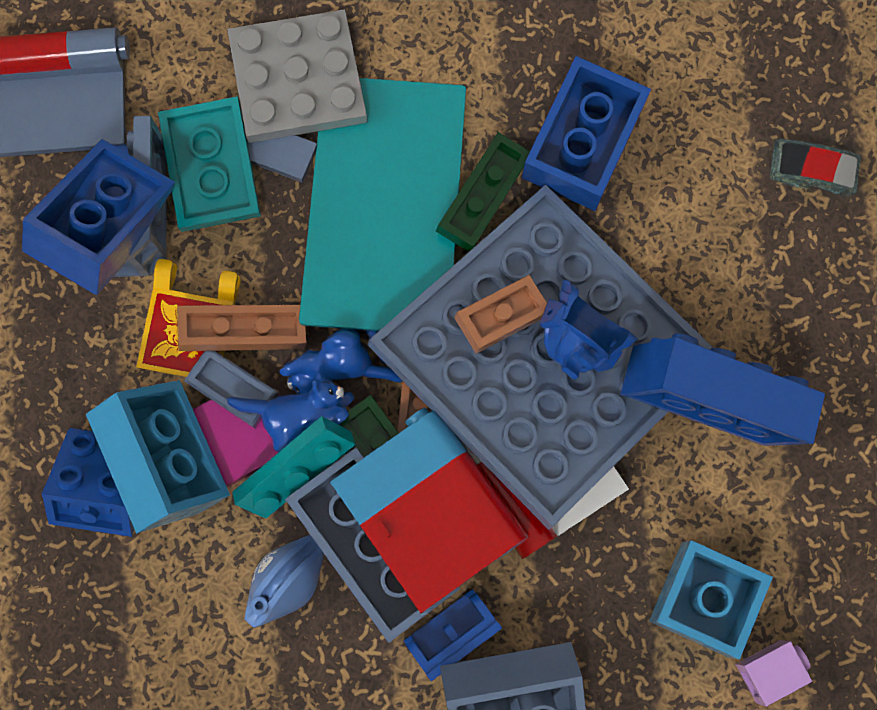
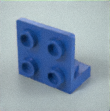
M75 428L68 429L42 492L48 524L132 537L134 527L93 431Z

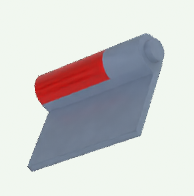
M118 27L0 36V157L91 150L101 139L114 146L126 145L124 59H130V45L127 35H121Z

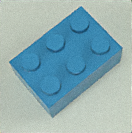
M180 380L116 392L86 413L136 534L197 515L230 496Z

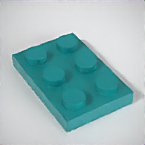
M238 96L158 112L169 178L175 181L172 195L178 229L181 232L261 217Z

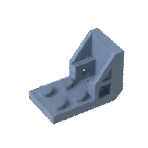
M134 116L133 131H128L127 133L129 155L167 177V161L162 134L151 116ZM167 199L123 267L114 277L151 276L154 273L156 261L158 259H167Z

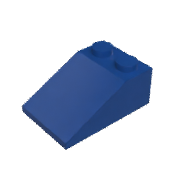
M101 139L23 219L22 251L97 296L123 267L174 189L175 181Z

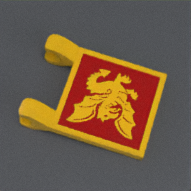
M158 259L155 264L153 290L136 368L187 377L205 351H178L177 306L235 305L241 277L235 272L223 271L219 280L218 299L173 291L172 287L178 267L171 260ZM216 351L224 357L225 351Z

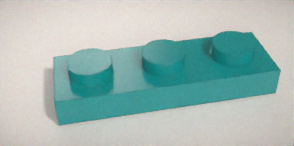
M321 416L232 492L235 505L265 519L287 502L285 500L287 497L326 470L356 445L352 432Z

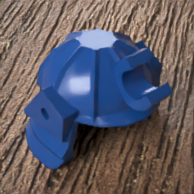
M562 280L558 301L548 300L540 322V326L544 328V345L549 357L559 364L561 370L574 380L579 377V372L584 373L592 369L602 372L613 368L623 353L621 350L632 346L631 344L638 338L629 330L615 324L592 308L578 296L579 289L568 280Z

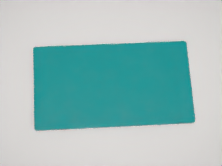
M359 78L367 123L318 131L299 323L301 325L380 331L454 265L455 243L435 231L459 193L466 96L465 86Z

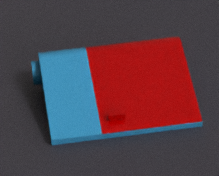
M423 408L409 417L405 422L408 426L406 429L330 481L421 614L529 537L459 438L435 411L429 413L427 408Z

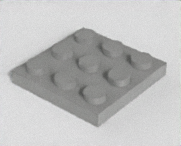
M345 9L227 29L248 143L367 123V115Z

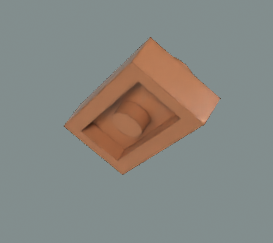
M530 275L458 311L454 318L477 354L541 320L547 302Z

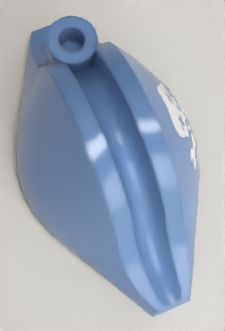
M311 535L272 550L256 566L252 576L244 618L252 627L262 626L297 611L313 596L318 584L324 553Z

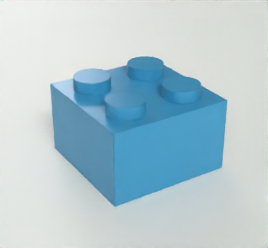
M692 540L682 542L649 622L728 658L740 660L773 577Z

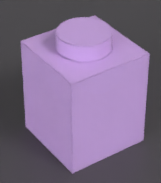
M779 640L735 664L756 704L768 706L812 682L806 671L811 668L807 656L800 646H793L791 641Z

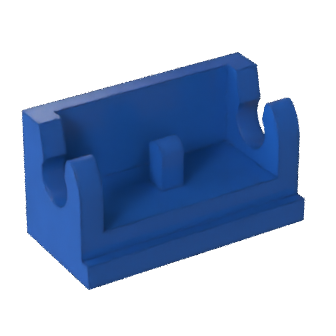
M472 589L406 638L404 642L432 682L441 675L440 666L457 663L501 630L502 627L478 594Z

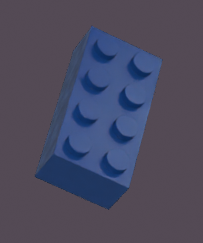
M676 333L672 335V338L668 339L652 338L651 342L633 346L621 395L763 446L814 444L825 393L809 388V381L795 376L780 377L772 374L773 368L766 364L758 362H748L746 364L735 360L736 354L726 349L711 348L709 350L698 346L699 340L685 334Z

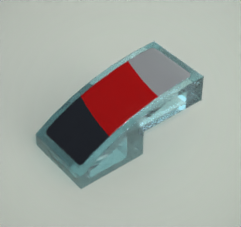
M778 139L775 140L770 179L800 189L814 186L848 197L857 192L861 155L821 144Z

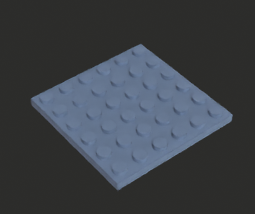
M547 185L535 193L369 339L368 346L432 411H435L454 434L548 530L668 413V411L621 395L633 346L651 342L652 338H672L673 334L679 333L697 338L699 340L698 346L709 350L713 348ZM530 275L546 302L549 299L558 301L562 280L570 281L579 289L578 296L615 324L629 330L638 339L631 344L632 346L621 350L623 353L613 368L598 372L595 369L584 373L579 372V377L574 380L561 370L559 364L549 357L544 345V328L540 326L541 320L476 354L454 317L458 311Z

